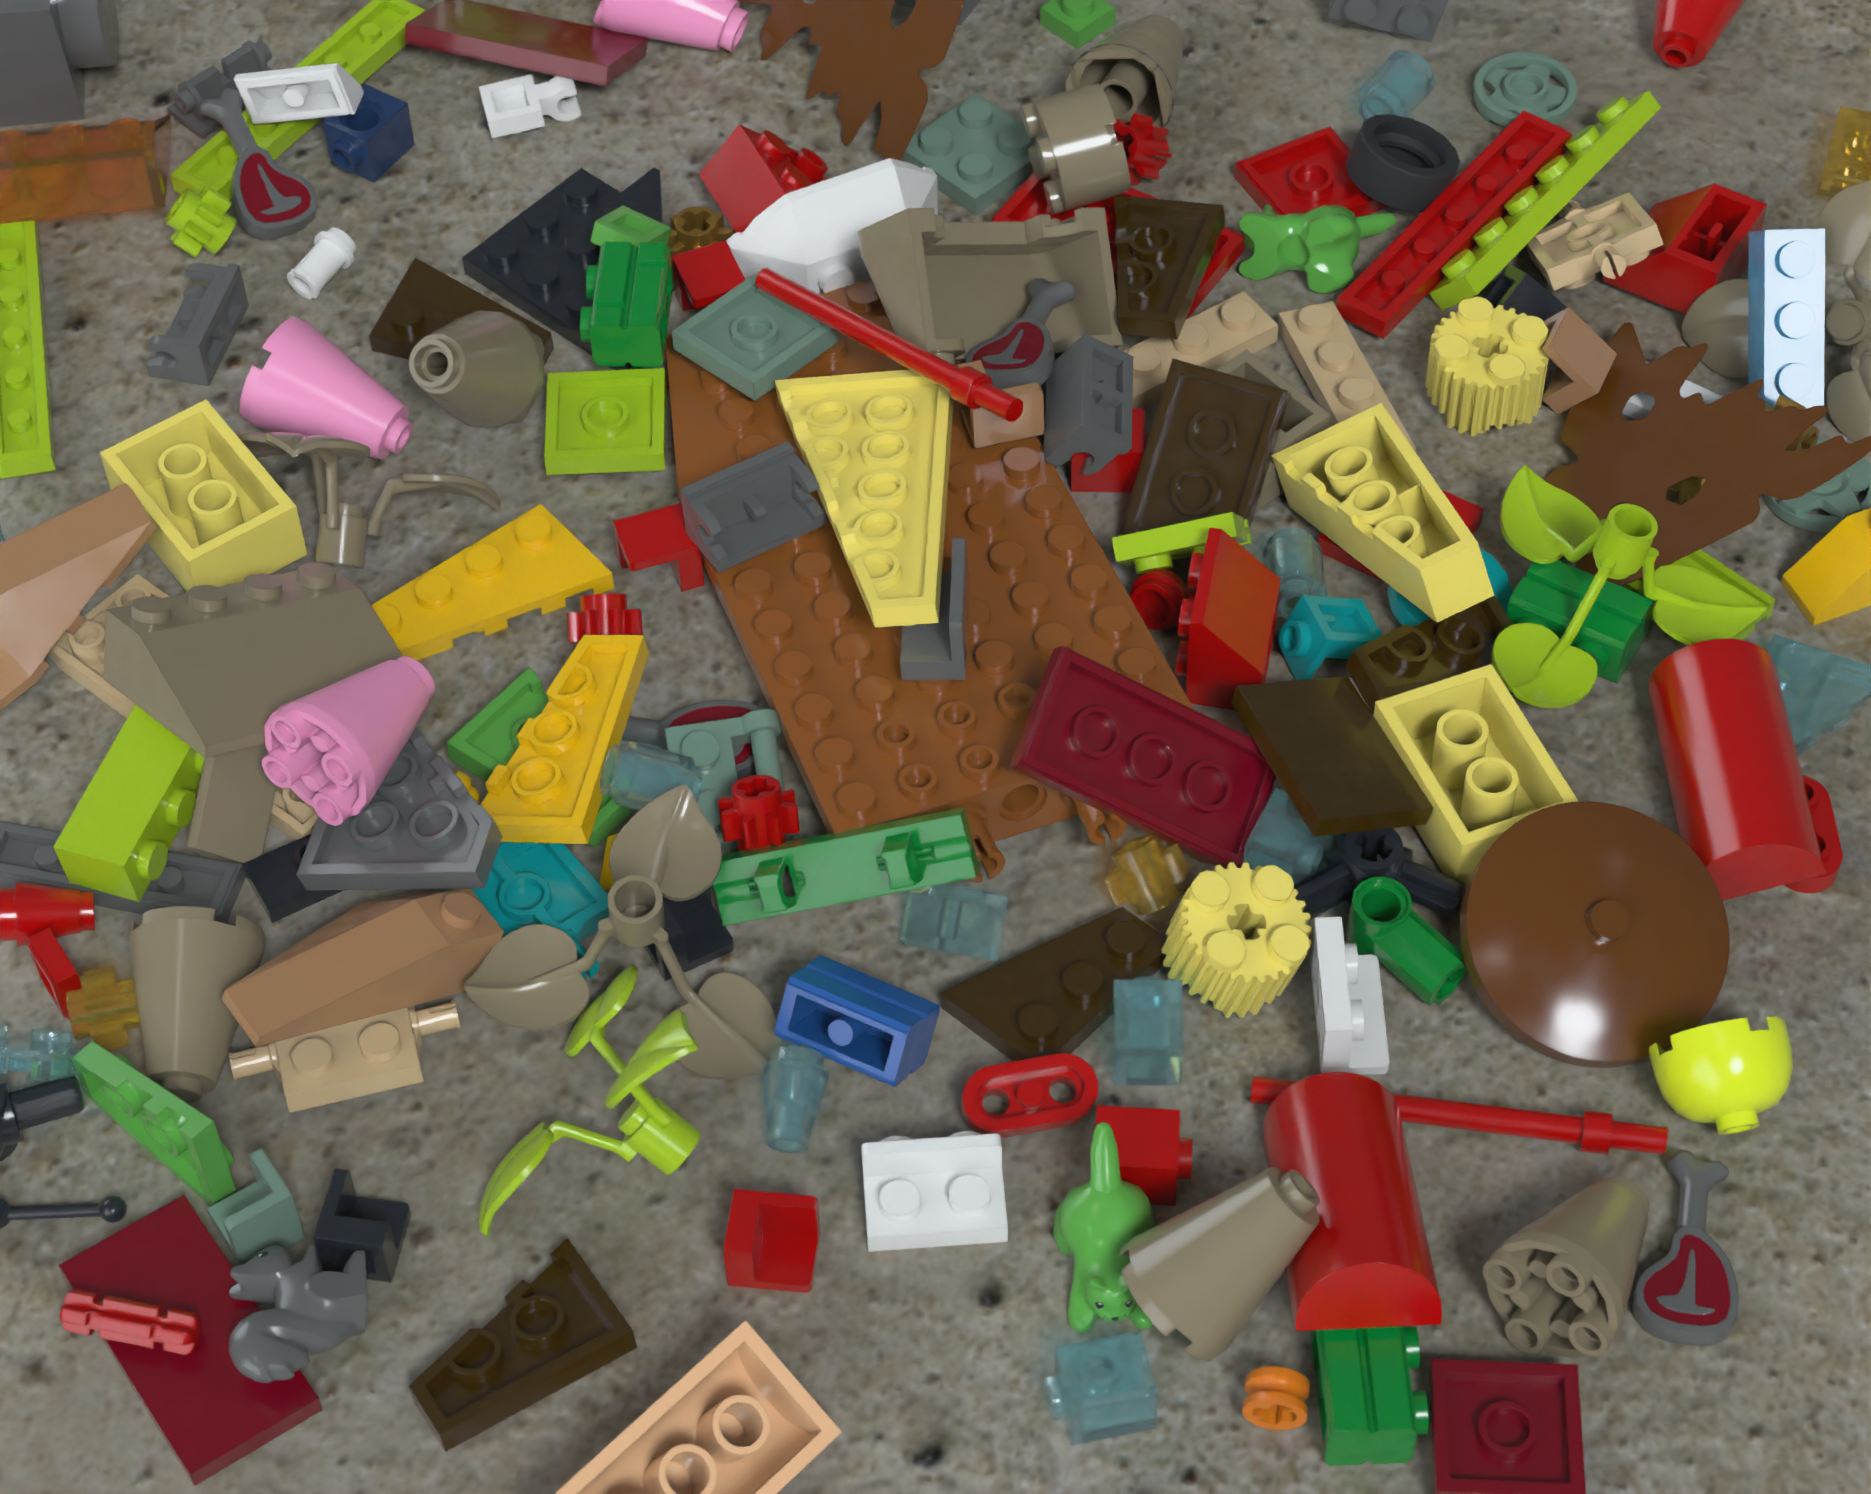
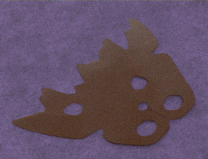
M737 0L744 4L772 6V10L760 33V41L763 44L762 61L774 55L801 28H812L809 44L821 45V52L807 90L806 98L810 99L820 91H824L829 96L839 93L837 116L843 125L841 139L845 146L851 144L863 122L872 113L876 105L881 102V125L875 141L874 151L882 153L883 160L891 158L900 161L928 101V88L919 76V70L935 67L944 60L965 0H915L916 4L911 15L896 29L891 23V12L895 0H816L813 4H806L803 0Z
M1628 322L1624 323L1607 344L1617 355L1599 393L1572 406L1564 423L1560 440L1574 452L1578 460L1575 463L1557 467L1543 480L1582 501L1596 514L1599 521L1606 519L1611 508L1617 503L1622 502L1640 506L1650 512L1658 524L1657 534L1650 546L1659 551L1654 563L1656 571L1660 566L1670 565L1753 523L1760 512V495L1766 494L1779 500L1795 499L1845 471L1871 451V436L1848 444L1843 436L1839 435L1812 448L1786 451L1811 425L1829 412L1827 407L1812 406L1806 409H1798L1788 406L1772 412H1764L1765 401L1763 398L1758 397V393L1763 387L1762 379L1754 381L1710 404L1704 403L1700 392L1683 398L1680 395V388L1706 353L1708 344L1703 343L1691 348L1678 346L1653 363L1647 364L1634 326ZM1644 392L1654 397L1655 405L1646 417L1636 420H1625L1622 417V412L1628 400L1634 394ZM1700 477L1706 480L1697 495L1684 504H1677L1666 499L1668 488L1684 479ZM1593 551L1575 562L1576 568L1596 575L1598 569L1595 565ZM1642 566L1638 572L1629 575L1625 579L1607 578V581L1619 586L1643 578Z

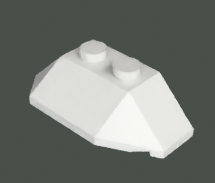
M888 158L784 194L756 216L744 232L737 231L726 242L746 280L755 273L758 274L763 268H770L818 294L853 285L856 282L871 280L861 257L858 231L907 208H934V215H938L937 175L932 168H920L911 163Z

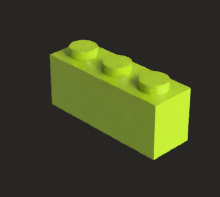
M136 704L53 848L70 883L140 902L150 882L157 880L161 876L166 866L168 850L180 828L187 827L192 820L205 758Z

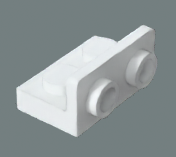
M1317 917L1314 920L1310 965L1321 1074L1328 1072H1348L1359 1075L1386 1074L1389 1070L1390 1061L1378 957L1375 955H1358L1356 943H1344L1342 917Z
M962 1131L954 1133L949 1137L911 1139L904 1136H892L879 1142L862 1144L868 1252L1008 1242V1224L1002 1172V1145L999 1134H980L973 1131Z

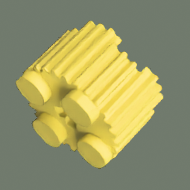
M1482 297L1462 300L1458 305L1457 313L1452 311L1449 314V319L1445 317L1441 319L1440 325L1435 326L1434 333L1431 335L1425 387H1427V396L1432 397L1431 404L1433 406L1439 405L1438 412L1440 414L1444 413V418L1447 421L1446 427L1449 429L1457 427L1460 434L1469 431L1470 436L1475 437L1477 433H1485L1486 430H1489L1490 426L1502 429L1503 424L1512 427L1515 422L1516 425H1520L1523 422L1527 424L1532 422L1533 416H1537L1539 408H1541L1549 357L1543 351V346L1548 338V328L1542 319L1536 316H1527L1525 313L1517 315L1514 308L1506 311L1503 305L1493 308L1491 302Z
M1229 862L1226 869L1219 864L1215 866L1213 871L1206 870L1200 872L1190 888L1188 887L1166 931L1168 938L1162 947V953L1166 955L1163 965L1171 968L1167 975L1168 978L1176 979L1180 985L1188 984L1190 986L1188 993L1191 996L1196 993L1200 994V1002L1203 1004L1208 1000L1213 1001L1214 1008L1223 1011L1225 1018H1230L1233 1012H1236L1239 1018H1244L1247 1011L1252 1015H1256L1264 1002L1271 1004L1276 996H1280L1292 980L1306 957L1312 941L1309 939L1312 927L1307 925L1311 917L1309 913L1302 912L1306 903L1304 901H1297L1295 898L1298 891L1294 889L1291 875L1276 865H1266L1264 867L1258 865L1255 870H1252L1246 862H1243L1241 868H1237L1234 862Z

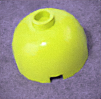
M1766 1016L1769 1030L1751 1031L1748 1017L1706 1024L1671 1035L1670 1040L1673 1050L1667 1052L1657 1043H1654L1649 1048V1055L1662 1097L1675 1113L1692 1122L1716 1123L1718 1134L1720 1135L1740 1133L1758 1127L1760 1124L1757 1114L1776 1106L1789 1087L1793 1061L1785 1020L1776 1016Z

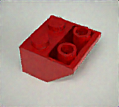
M739 124L699 173V176L734 231L744 232L756 216L784 194L827 180L828 177L825 173L828 171V167L817 154L807 148H802L799 152L788 147L781 138L768 130H764L760 134Z
M1715 183L1654 204L1648 215L1657 224L1664 245L1650 250L1649 256L1644 260L1626 266L1625 272L1620 277L1613 270L1615 279H1610L1603 275L1602 281L1686 315L1691 305L1705 291L1724 281L1741 277L1749 265V232L1762 230L1767 204Z
M1209 528L1204 553L1196 551L1192 553L1188 589H1195L1196 593L1191 592L1189 599L1183 598L1181 605L1178 636L1189 637V640L1181 639L1176 676L1186 678V696L1191 704L1235 710L1231 700L1237 686L1266 682L1277 623L1281 579L1226 532L1217 528Z

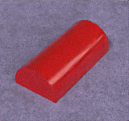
M1712 639L1688 645L1666 657L1651 674L1648 692L1679 837L1686 842L1706 866L1717 885L1722 900L1827 874L1777 668L1770 654L1762 647L1748 641Z
M1328 1072L1316 1074L1292 1084L1280 1093L1269 1107L1264 1120L1263 1142L1268 1169L1276 1167L1286 1173L1290 1170L1299 1172L1311 1183L1320 1199V1203L1316 1206L1320 1219L1319 1224L1285 1269L1295 1331L1441 1324L1442 1304L1396 1100L1377 1081L1355 1073Z

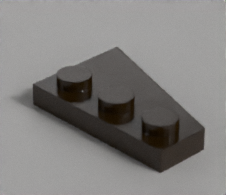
M1116 195L1114 196L1118 256L1117 292L1121 334L1177 340L1226 223L1223 205Z
M417 258L413 260L369 334L373 352L409 360L411 351L425 336L473 312L495 311L504 312L520 320L531 332L540 337L544 345V366L554 347L552 333Z
M1494 595L1438 623L1430 617V619L1414 627L1405 624L1353 650L1346 669L1371 713L1374 714L1376 701L1492 664L1491 652L1493 644L1498 635L1505 628L1512 625Z
M1120 907L940 992L941 1008L1013 1062L1059 1053L1071 1054L1164 966L1163 961L1166 955L1162 953V947L1167 938L1124 907Z
M568 1238L550 1254L552 1264L531 1284L522 1280L505 1296L507 1306L483 1328H470L409 1385L415 1405L445 1452L637 1348L632 1328Z

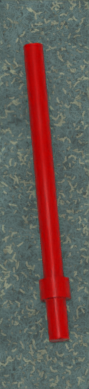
M763 268L757 274L755 284L759 290L949 390L950 396L954 400L971 409L982 407L1009 422L1016 421L1022 414V400L995 387L988 375L970 366L959 368L770 268Z
M1253 1076L1250 1103L1271 1105L1280 1093L1298 1081ZM1391 1093L1399 1107L1401 1120L1406 1123L1580 1144L1581 1152L1608 1155L1609 1148L1665 1155L1668 1127L1613 1121L1612 1113L1584 1110L1583 1117Z

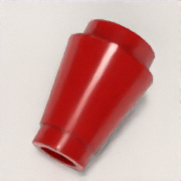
M16 881L15 888L0 889V941H17V947L25 946L29 943L28 937L48 927L55 938L82 933V931H95L94 891L80 892V890Z

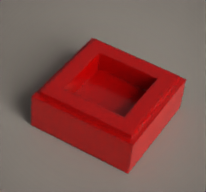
M48 927L28 937L29 943H27L38 976L64 1019L68 1018L71 1021L91 1011L78 973L50 928Z

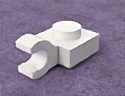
M532 74L479 86L492 138L544 127L543 115H549L558 121H571L581 116L577 97H571L577 95L573 79L557 76L550 81L535 85Z

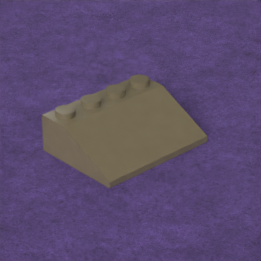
M324 563L302 564L296 571L277 575L252 574L245 577L243 582L219 587L214 585H198L190 588L188 593L165 598L153 596L140 597L133 600L132 605L106 610L104 680L204 758L265 744L264 726L271 713L280 706L390 659L396 660L403 656L361 588L336 572L334 567Z

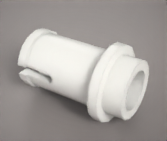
M330 228L328 231L317 233L314 238V247L294 269L287 273V279L291 287L307 299L317 298L320 291L341 268L347 269L354 262L353 254L356 252V245L344 231L338 228Z

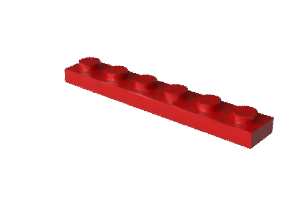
M1523 110L1451 185L1339 295L1336 307L1342 318L1384 339L1445 277L1441 271L1442 267L1460 252L1466 249L1471 250L1477 244L1473 236L1492 220L1498 217L1502 218L1508 212L1504 205L1523 189L1533 186L1538 181L1535 174L1544 165L1566 153L1568 150L1566 143L1571 138V132Z

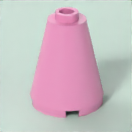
M291 317L282 322L268 337L262 348L271 352V355L263 370L252 365L246 377L240 397L239 412L242 418L246 419L247 422L256 428L272 432L297 433L307 437L311 435H330L349 439L370 448V457L380 460L386 458L391 452L399 454L404 449L413 430V423L408 421L409 408L311 323L297 317Z

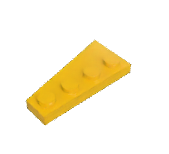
M583 635L546 691L549 702L540 715L534 719L528 718L517 735L519 747L506 766L501 764L496 766L485 783L488 793L480 805L492 817L501 832V842L588 844L649 656V650L643 635Z

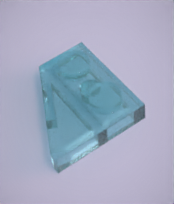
M1774 634L1767 652L1772 657L1777 668L1797 754L1800 756L1816 744L1817 738L1820 735L1833 732L1849 721L1853 709L1871 697V665Z
M0 1024V1074H9V1071L30 1073V1079L53 1081L76 1076L77 1072L71 1058L85 1048L87 1044L72 1043L73 1032L59 1029H32L31 1039L7 1037V1025Z

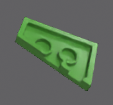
M530 667L446 742L448 758L484 781L488 780L498 764L507 765L520 745L517 739L518 733L528 718L534 719L540 715L549 702L545 691L542 689L541 679ZM614 766L612 767L588 842L594 848L636 809L635 791Z

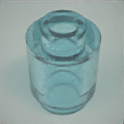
M1396 51L1391 54L1361 88L1358 110L1362 118L1367 120L1375 115L1385 114L1409 117L1434 88V75L1428 63L1421 56L1408 51Z
M1286 528L1274 533L1263 549L1261 559L1262 564L1281 579L1278 616L1288 618L1302 595L1327 597L1323 552L1319 543L1306 530Z
M632 741L627 746L614 744L608 751L602 768L600 790L603 795L613 797L616 805L640 810L663 793L679 785L686 784L697 802L702 788V774L695 771V762L691 756Z

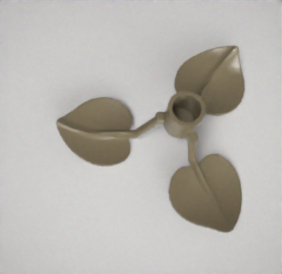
M1871 181L1850 186L1836 194L1823 209L1818 224V229L1825 228L1826 258L1833 263L1847 265L1844 271V279L1855 296L1854 298H1844L1834 302L1825 315V329L1828 336L1838 344L1855 346L1849 358L1853 371L1839 374L1832 379L1827 388L1829 415L1839 431L1854 442L1871 436V354L1862 362L1864 353L1871 350V292L1864 290L1856 276V273H1858L1863 279L1871 282ZM1749 279L1724 281L1705 291L1691 305L1682 324V336L1690 347L1703 343L1708 344L1707 351L1701 361L1717 374L1726 377H1748Z
M256 432L237 435L256 459L289 453L291 457L303 454L312 459L319 512L315 563H324L342 568H364L367 536L379 537L382 517L392 497L400 492L425 491L470 496L487 502L500 512L501 500L497 493L491 487L478 480L448 473L402 474V477H394L387 481L370 518L366 519L363 518V506L339 503L337 455L370 457V448L368 446L330 435H311L307 437L302 434L289 432ZM324 462L326 463V477H325Z
M686 784L679 785L649 802L625 824L616 836L609 855L610 870L615 882L608 894L610 917L598 922V932L586 954L581 959L577 960L576 945L568 934L549 925L532 924L518 928L504 936L498 944L492 947L478 970L464 984L466 994L471 1001L493 1019L524 1030H551L568 1024L586 1009L590 1001V992L587 982L580 973L593 967L609 937L615 936L621 943L631 947H644L653 943L658 947L680 995L688 1002L677 1009L681 1010L688 1017L689 1031L697 1043L698 1051H693L676 1060L682 1068L702 1078L715 1080L732 1079L767 1073L776 1066L779 1057L780 1038L775 1036L774 1031L777 1022L776 1016L761 990L751 981L740 975L721 972L710 976L697 994L689 985L669 943L668 933L664 930L663 896L673 901H685L695 898L712 886L721 869L722 853L717 834Z

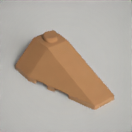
M126 483L0 543V711L38 682L50 666L44 660L66 631L72 635L77 632L86 620L80 612L100 587L112 586L157 529V525L134 491Z
M413 889L360 902L225 989L222 1001L255 1047L466 992L465 982L478 970L492 947L500 942L504 931L471 889Z

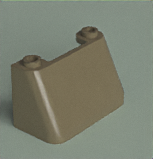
M907 208L858 231L861 257L895 334L955 365V361H965L971 349L982 342L1002 334L1011 322L1024 315L1032 301L1028 293V286L1036 278H1044L1049 282L1066 280L1075 287L1076 295L1073 300L1053 309L1045 323L1053 341L1055 358H1059L1084 333L1114 348L1123 346L1105 208H1079L1074 210V217L1062 222L1059 219H1051L1050 215H1039L1024 222H944L943 215H934V208Z

